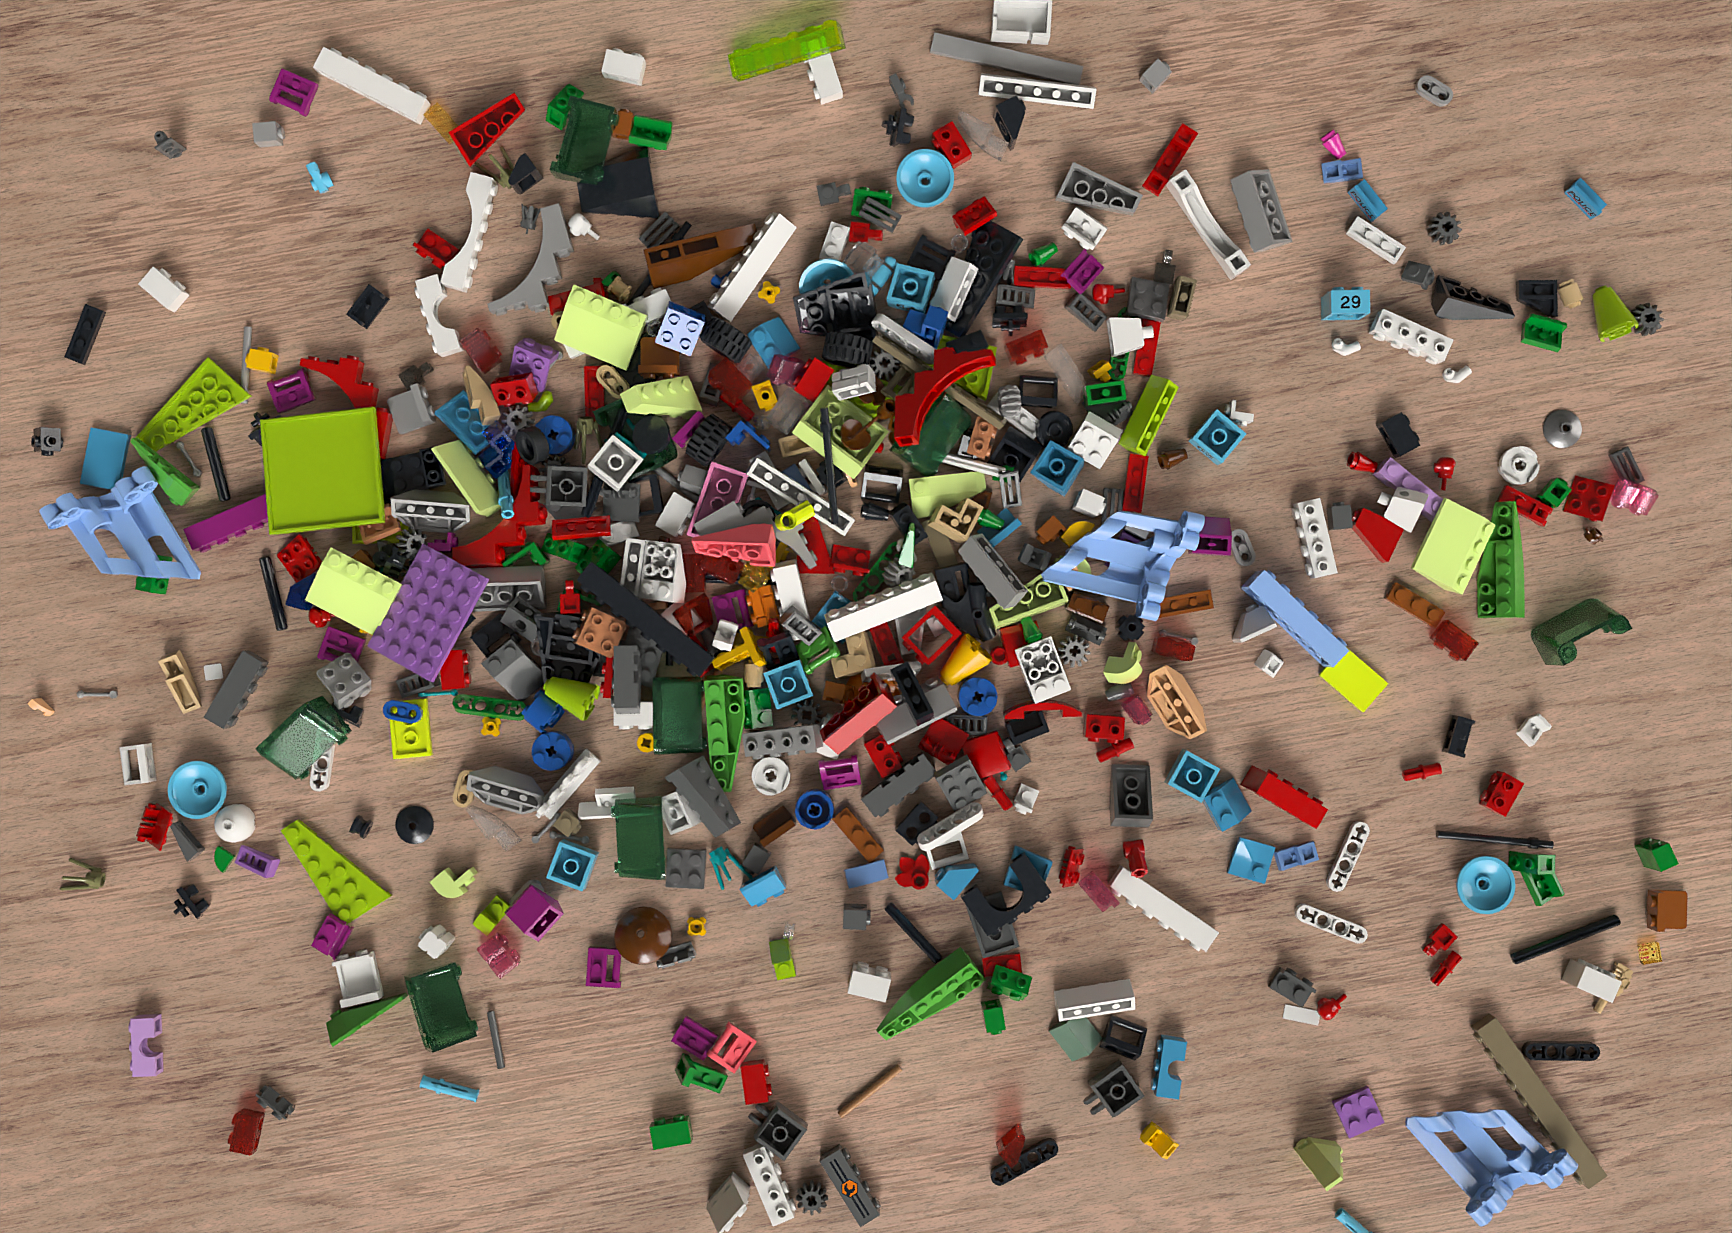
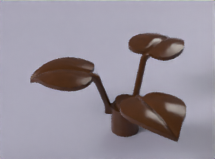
M875 376L876 392L858 397L865 404L872 402L874 406L880 405L877 408V416L864 427L855 419L845 421L840 430L841 442L848 449L862 450L871 441V436L866 429L879 418L884 420L890 418L888 430L891 432L888 434V440L891 445L901 451L918 446L900 447L894 438L895 420L893 421L895 417V401L892 399L885 400L886 396L881 393L884 384Z

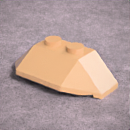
M1164 665L1149 674L1147 697L1166 728L1188 739L1206 732L1203 707L1183 675L1168 665Z

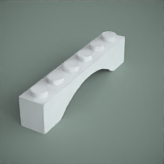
M1185 169L1169 180L1166 187L1228 278L1232 280L1251 265L1241 249L1231 241L1215 221L1196 183Z
M470 172L466 192L472 208L471 230L461 251L445 264L440 281L444 287L467 293L468 288L472 286V272L478 264L476 257L478 251L480 252L482 249L483 240L481 239L483 233H486L488 228L487 217L488 214L492 213V199L498 191L497 182L491 177Z

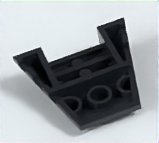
M640 146L577 173L576 181L581 212L658 219L660 215L652 179L649 147Z
M866 271L793 296L800 333L826 336L830 332H843L864 337L871 342L878 335V331L871 324L877 315L872 281Z
M560 612L534 615L544 684L547 679L552 677L590 682L601 654L573 643L574 638L572 636L577 627L580 628L583 622L580 620L582 615L560 614Z

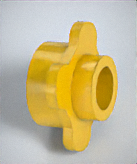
M769 281L763 283L762 290L758 292V297L768 301L769 304H773L777 294L780 293V288L778 286L774 287Z
M484 717L482 719V735L499 736L501 720L499 718L490 719L489 717Z
M704 917L688 918V935L704 936L706 934V919Z

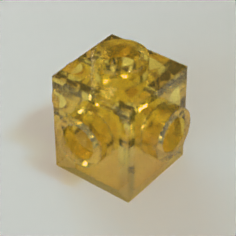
M746 562L741 569L743 573L738 582L754 593L768 582L770 578L768 574L771 569L768 566H754Z

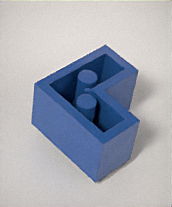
M931 305L926 315L921 311L910 309L903 328L937 350L945 330L949 312L941 307Z

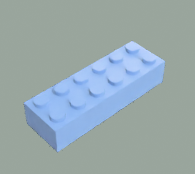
M1256 571L1240 588L1259 606H1264L1272 619L1323 667H1334L1349 652L1345 647L1347 644L1341 638H1336L1331 634L1333 632L1332 629L1326 624L1322 625L1317 620L1319 617L1310 610L1308 612L1303 607L1305 604L1298 597L1294 598L1289 594L1290 589L1284 584L1280 585L1275 580L1276 576L1271 571Z

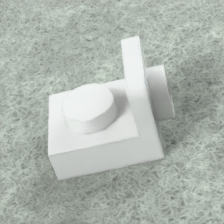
M1021 783L1013 801V806L1016 807L1015 811L1025 815L1027 812L1032 813L1039 790Z

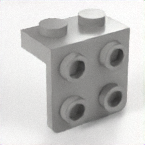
M417 383L410 386V391L387 400L396 428L400 434H406L436 422L434 418L435 411L427 399L429 398L428 392L425 387Z
M350 653L343 654L317 671V677L333 695L334 705L338 710L343 707H349L355 699L366 696L371 690V679Z

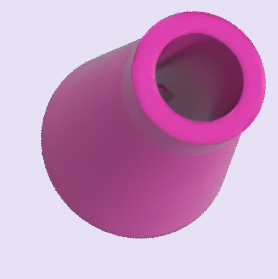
M1334 129L1321 138L1322 145L1337 160L1347 153L1338 132L1336 133Z

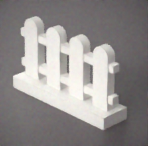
M585 749L545 795L542 806L537 811L536 816L540 818L545 815L547 818L552 819L601 760L588 749Z

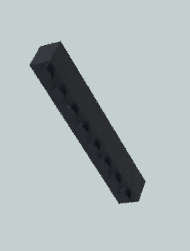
M590 562L578 577L577 581L580 582L579 587L587 593L589 591L596 595L594 597L595 600L602 605L604 603L608 604L611 607L609 610L617 617L622 615L626 619L625 623L633 629L637 627L641 630L640 635L648 641L650 639L657 643L655 646L663 653L669 652L672 655L671 659L678 665L683 663L688 667L686 671L692 676H702L715 660L713 655L596 563Z

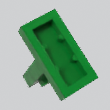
M682 1053L675 1068L681 1085L689 1087L690 1083L719 1094L728 1077L727 1073L692 1061L691 1057Z

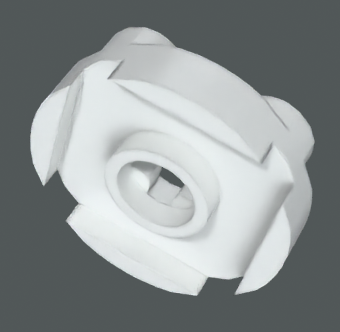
M1512 447L1506 450L1500 457L1498 472L1510 484L1522 485L1528 483L1539 472L1538 457L1528 447ZM1521 461V466L1523 467V469L1517 470L1515 462L1517 463Z
M777 757L761 759L752 771V780L755 787L765 795H776L782 792L790 781L788 765ZM774 771V775H776L777 778L772 779V781H768L766 773Z

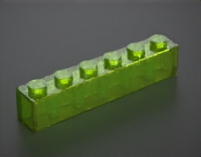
M827 20L819 26H808L801 32H789L787 36L782 38L774 37L769 39V42L763 44L755 43L747 49H736L732 54L728 55L732 77L740 82L845 49L846 46L841 25L836 20Z

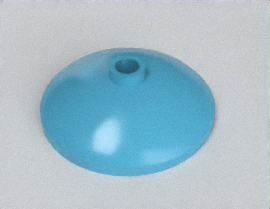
M930 149L916 150L907 155L900 163L896 176L897 187L902 197L914 206L923 208L936 206L949 196L953 188V168L948 159L937 151ZM927 179L928 184L924 185L921 181Z
M824 258L814 261L805 268L800 277L799 292L801 294L826 285L824 283L825 280H830V283L854 275V273L845 263L836 259Z
M192 761L181 765L174 771L168 783V797L171 805L178 813L191 819H202L216 813L223 805L227 794V785L223 774L217 767L204 761ZM201 785L205 787L204 792L200 790Z
M1491 856L1475 857L1461 868L1456 882L1457 893L1463 904L1470 910L1480 914L1497 913L1511 902L1515 893V878L1508 865L1500 859ZM1480 880L1484 882L1482 886H1479Z

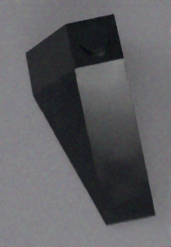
M1441 275L1437 276L1431 306L1438 318L1450 320L1513 319L1515 317L1510 304L1490 295L1484 297L1473 287L1470 290L1460 286V281Z

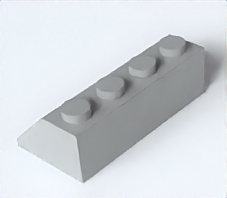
M1269 169L1250 170L1231 179L1232 191L1236 196L1238 210L1242 214L1243 225L1248 233L1249 244L1254 253L1264 252L1291 243L1292 238Z
M543 565L469 568L489 579L472 612L506 611L516 597H519L535 609L547 608L546 578Z
M938 676L930 678L920 685L934 711V719L922 725L916 726L901 695L893 697L897 707L876 725L888 745L957 711L951 696Z

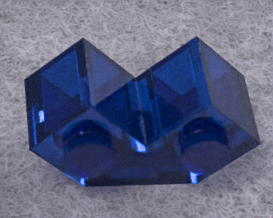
M496 420L482 431L491 446L478 456L484 467L495 479L511 468V455L515 445L510 434Z
M313 573L290 586L285 603L286 606L301 610H310L313 604L305 599L317 573Z

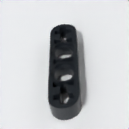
M1528 1041L1522 1046V1053L1525 1057L1534 1061H1594L1600 1056V1049L1597 1045L1588 1041ZM1550 1046L1556 1048V1052L1552 1056L1547 1054V1049ZM1569 1046L1575 1048V1053L1572 1056H1567L1566 1049ZM1533 1047L1536 1050H1541V1053L1533 1052L1530 1054L1528 1050H1531ZM1591 1048L1593 1049V1052H1590L1589 1055L1585 1052H1581L1580 1049L1589 1050Z
M1052 1138L1043 1139L998 1164L990 1172L992 1182L997 1186L1004 1185L1053 1158L1058 1153L1057 1142ZM1050 1144V1146H1053V1151L1045 1150L1047 1148L1046 1145ZM1039 1148H1041V1151H1044L1043 1157H1041L1040 1151L1038 1150ZM1031 1152H1035L1038 1155V1159L1034 1162H1030L1027 1159L1028 1154ZM1019 1162L1021 1164L1020 1170L1013 1171L1010 1168L1011 1164ZM1006 1166L1008 1168L1009 1173L1011 1174L1009 1176L1004 1168ZM996 1172L1004 1173L1001 1180L998 1177L995 1178Z

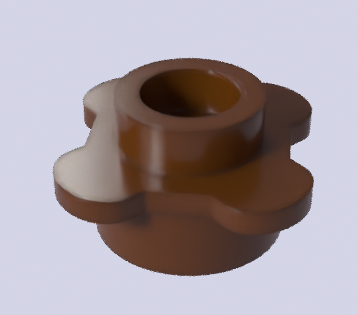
M1585 528L1586 532L1583 535L1591 544L1595 545L1599 541H1604L1601 537L1602 533L1597 528Z

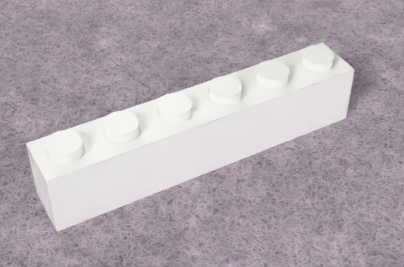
M323 47L313 66L319 74L421 125L431 106L426 99V95L419 91H416V93L410 91V88L401 82L399 84L392 82L393 79L385 74L381 76L376 74V70L368 65L362 67L357 60L350 56L348 58L341 56L342 53L334 48L329 50Z
M981 73L978 95L1007 99L1017 95L1019 100L1093 109L1096 88Z
M773 212L766 217L763 228L755 233L751 245H748L743 250L742 258L734 263L730 275L722 280L719 291L714 293L709 299L710 303L707 307L724 320L729 322L733 320L797 228L780 213Z
M657 288L651 291V295L646 298L640 296L633 300V304L627 306L625 303L622 305L647 315L646 326L665 317L668 302L671 301L666 289ZM564 344L571 359L585 354Z
M755 456L746 470L748 476L796 506L808 500L814 508L815 515L813 517L844 536L855 521L852 516L837 508L839 523L831 524L828 501Z
M929 573L922 574L911 581H904L896 587L886 588L878 594L868 595L860 601L850 602L842 608L832 609L824 614L833 640L836 642L943 599L933 574Z
M1121 865L1108 883L1112 893L1118 897L1121 894L1125 896L1128 904L1134 908L1137 905L1141 907L1143 914L1150 919L1153 916L1159 920L1158 924L1165 929L1172 928L1175 931V936L1181 940L1186 938L1191 941L1189 945L1197 951L1202 949L1206 952L1219 934L1214 928L1142 879L1131 876V872Z

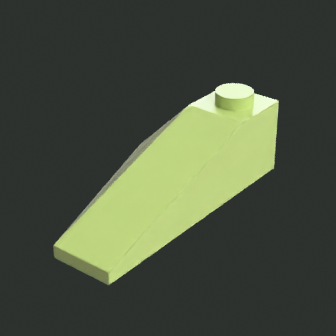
M977 471L908 480L912 511L916 518L931 517L935 508L941 505L950 508L960 501L971 498L986 490L985 475Z

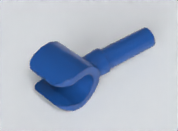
M732 270L722 277L716 274L711 279V284L716 288H721L722 280L728 277Z

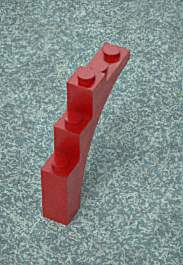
M943 347L934 350V370H924L915 373L913 394L904 393L895 396L894 438L900 447L919 444L920 430L926 414L940 394L952 383L979 369L996 366V358L991 349H980L971 352L962 351L957 354L953 347Z
M347 355V358L340 357L339 362L327 359L326 362L319 361L320 358L308 356V359H300V366L320 372L338 384L350 398L355 409L376 408L379 389L373 387V383L365 381L361 383L364 363L359 361V357ZM377 407L376 416L380 459H386L393 417L392 414L388 413V409Z
M530 464L523 465L520 488L513 503V517L509 519L504 518L490 533L481 539L467 545L453 547V560L468 568L503 566L502 563L505 559L503 547L525 545L526 530L524 526L546 524L548 516L546 505L538 502L540 500V493L530 492V487L538 486V481L531 480V475H540L537 468Z

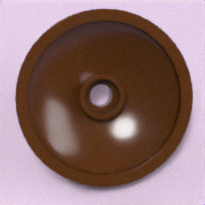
M643 906L631 909L617 923L614 933L615 945L620 955L633 964L648 965L661 959L670 947L672 941L671 925L665 915L655 908ZM639 931H644L643 937H638Z

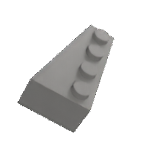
M1073 162L1055 201L1133 216L1143 195Z

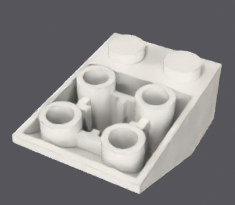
M646 540L639 598L684 603L686 579L681 544Z
M1051 636L1015 650L1026 686L1035 704L1071 690Z
M734 1172L729 1175L707 1201L706 1208L717 1233H723L724 1230L728 1232L734 1224L733 1220L737 1216L741 1217L747 1210L746 1205L749 1202L750 1186Z

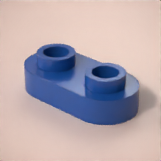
M391 700L383 706V714L391 720L416 723L423 716V710L417 704ZM393 706L397 707L396 713L392 712ZM412 710L416 711L415 717L411 716Z

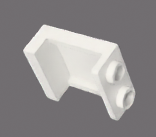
M367 949L355 952L356 955L353 956L348 954L339 955L332 962V966H336L343 999L340 1000L341 1008L379 1000L384 996L374 951L367 952Z

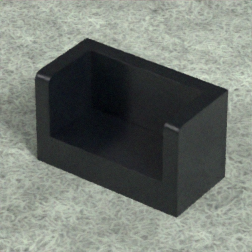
M1042 710L1024 715V719H1013L1004 723L1013 745L1050 732Z

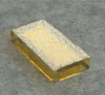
M437 102L424 113V116L450 145L454 141L448 132L458 127V125Z

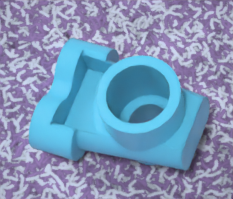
M316 162L306 165L309 174L313 178L310 182L315 191L319 190L320 194L329 191V187L334 186L328 172L320 173Z

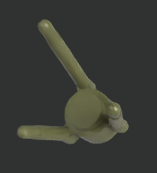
M502 146L500 150L511 170L508 168L504 169L492 154L488 155L501 171L499 175L501 179L479 163H474L476 167L497 181L503 188H512L508 180L514 166Z
M589 416L579 417L577 421L574 449H578L581 433L582 464L586 463V434H592V430H594L600 450L603 447L598 430V422Z
M69 858L70 862L89 869L91 872H88L86 877L63 876V880L82 881L86 885L60 887L61 891L99 889V887H103L106 874L101 872L102 868L93 867Z

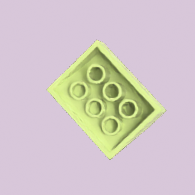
M573 285L554 340L627 371L648 316L577 285Z
M827 385L792 433L825 457L823 433L820 432V424L822 423L820 408L828 407L829 423H832L830 434L833 464L855 479L889 431L878 422H874L866 429L871 436V441L867 447L862 450H851L845 447L841 442L840 430L842 424L849 419H855L864 427L872 418L849 400L839 401L833 394L832 388Z
M461 440L435 446L431 449L477 514L490 517L501 509L498 503L499 490L494 485L496 483L495 479L490 473L486 474L483 470L485 467L483 462L479 458H475L472 451Z
M1444 498L1411 568L1444 590L1463 595L1494 530L1495 524L1485 517Z
M330 548L305 600L373 635L377 627L385 619L402 584Z

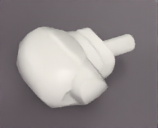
M576 213L570 218L568 225L571 234L575 236L582 234L585 236L588 233L596 240L599 239L600 236L591 230L592 224L583 215Z

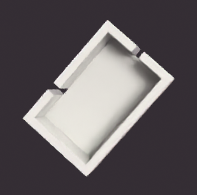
M993 0L991 42L1027 44V41L1031 40V44L1048 45L1051 30L1052 0Z

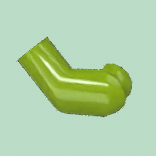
M544 391L538 402L528 404V411L541 412L548 410L553 402L552 393Z

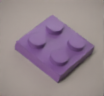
M1367 1086L1332 1101L1349 1138L1385 1123Z

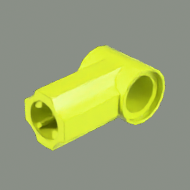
M806 500L790 510L779 514L775 519V526L780 531L793 529L796 525L814 516V508ZM783 517H787L789 519V525L787 527L782 522Z

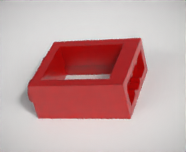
M933 606L901 638L904 640L902 645L908 651L913 649L917 654L915 658L922 665L924 663L930 665L962 633L936 606ZM933 615L952 636L927 658L909 637Z

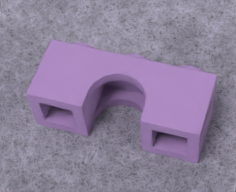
M161 1014L137 1015L131 1018L128 1028L131 1033L129 1050L132 1052V1060L130 1062L132 1077L157 1076L163 1072V1052L151 1051L147 1046V1040L162 1033Z

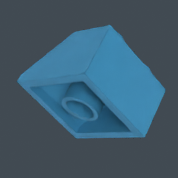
M780 317L767 321L746 334L768 369H771L800 349Z
M1050 440L1030 473L1048 488L1065 497L1084 467V459Z
M1233 777L1209 790L1202 801L1217 829L1222 832L1238 824L1252 812Z
M974 863L941 867L935 874L936 886L951 899L955 900L979 872V869Z
M774 866L742 883L740 891L751 906L757 905L759 907L768 902L767 898L771 896L776 898L782 895L787 885L777 867Z

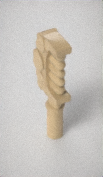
M1615 962L1614 965L1616 967L1612 973L1616 975L1615 979L1622 982L1616 996H1620L1623 993V989H1627L1630 985L1629 979L1632 978L1633 971ZM1600 998L1593 1010L1601 1014L1608 1001Z

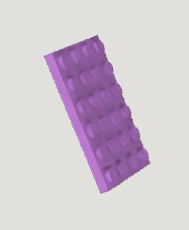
M422 544L401 583L402 587L382 624L375 630L367 646L426 680L434 682L489 579L433 548Z

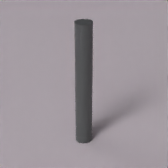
M491 1010L487 1012L497 1069L505 1068L495 1012Z

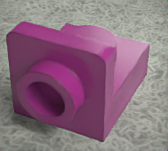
M448 532L447 543L446 540L434 539V543H428V546L438 552H452L453 547H458L459 541L456 533Z

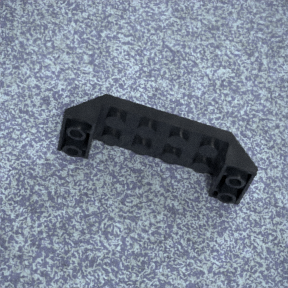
M433 447L419 449V452L380 460L384 499L415 489L431 490L447 484L443 465L431 450Z

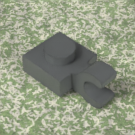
M897 74L889 76V84L897 100H899L900 108H905L903 104L905 100L914 105L913 97L904 92L906 86L903 79H899Z
M835 182L816 186L821 206L839 203L838 197L851 194L849 184L836 187Z
M1008 737L1002 740L1005 748L1008 750L1006 756L1015 772L1031 762L1021 745L1015 748Z

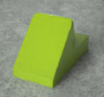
M496 895L478 915L473 925L488 936L506 915L505 911L510 907V904L499 895Z
M788 937L770 941L771 961L774 964L777 980L795 977L796 971Z

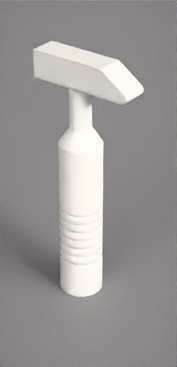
M747 481V485L752 486L746 503L755 500L754 493L756 488L765 489L761 483ZM753 507L747 511L746 516L751 513Z

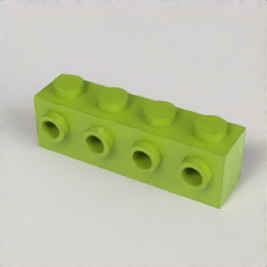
M1151 375L1118 444L1130 452L1146 456L1179 387L1169 379Z

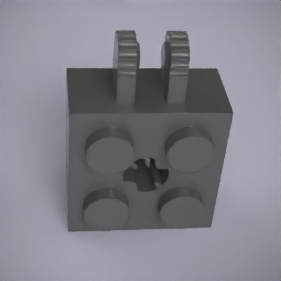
M546 464V475H531V480L545 481V487L533 486L530 487V492L545 493L546 505L586 507L588 468L576 465ZM564 481L571 484L570 488L567 487V490H564L561 486Z
M1118 1059L1088 1080L1094 1092L1088 1095L1083 1102L1085 1105H1088L1099 1098L1101 1102L1092 1107L1090 1110L1091 1114L1095 1115L1106 1108L1113 1118L1145 1096L1120 1059ZM1118 1086L1119 1090L1116 1091L1113 1088Z
M778 1101L771 1110L757 1103L755 1108L766 1117L762 1120L756 1114H749V1119L758 1125L753 1138L785 1161L807 1131L808 1123ZM779 1128L784 1129V1133L782 1131L781 1133L777 1132V1130Z

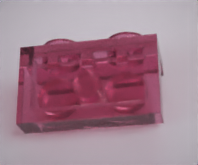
M1093 871L1078 882L1080 887L1102 912L1111 905L1115 908L1120 904Z

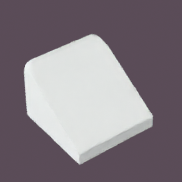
M1264 649L1254 665L1274 678L1284 662L1272 652Z

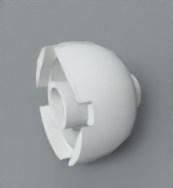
M243 804L228 805L221 809L215 817V832L221 839L227 842L243 841L250 837L255 830V815L250 808Z

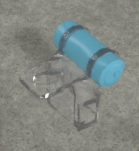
M860 241L855 244L843 260V263L854 274L862 271L867 272L872 281L874 297L882 290L881 288L892 274H894L898 263L896 259L890 256L880 257L873 246Z

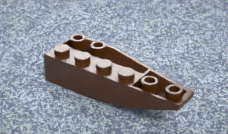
M755 223L643 249L653 289L692 280L743 252L754 240L753 236L757 232Z

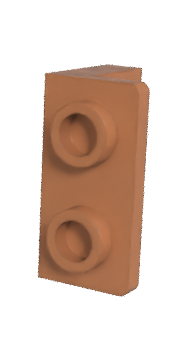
M980 416L976 419L967 453L977 456V459L984 460L985 456L989 457L992 446L989 443L991 438H995L997 428Z
M390 504L384 505L386 523L359 525L361 537L365 545L402 531L399 519L394 518L391 514Z

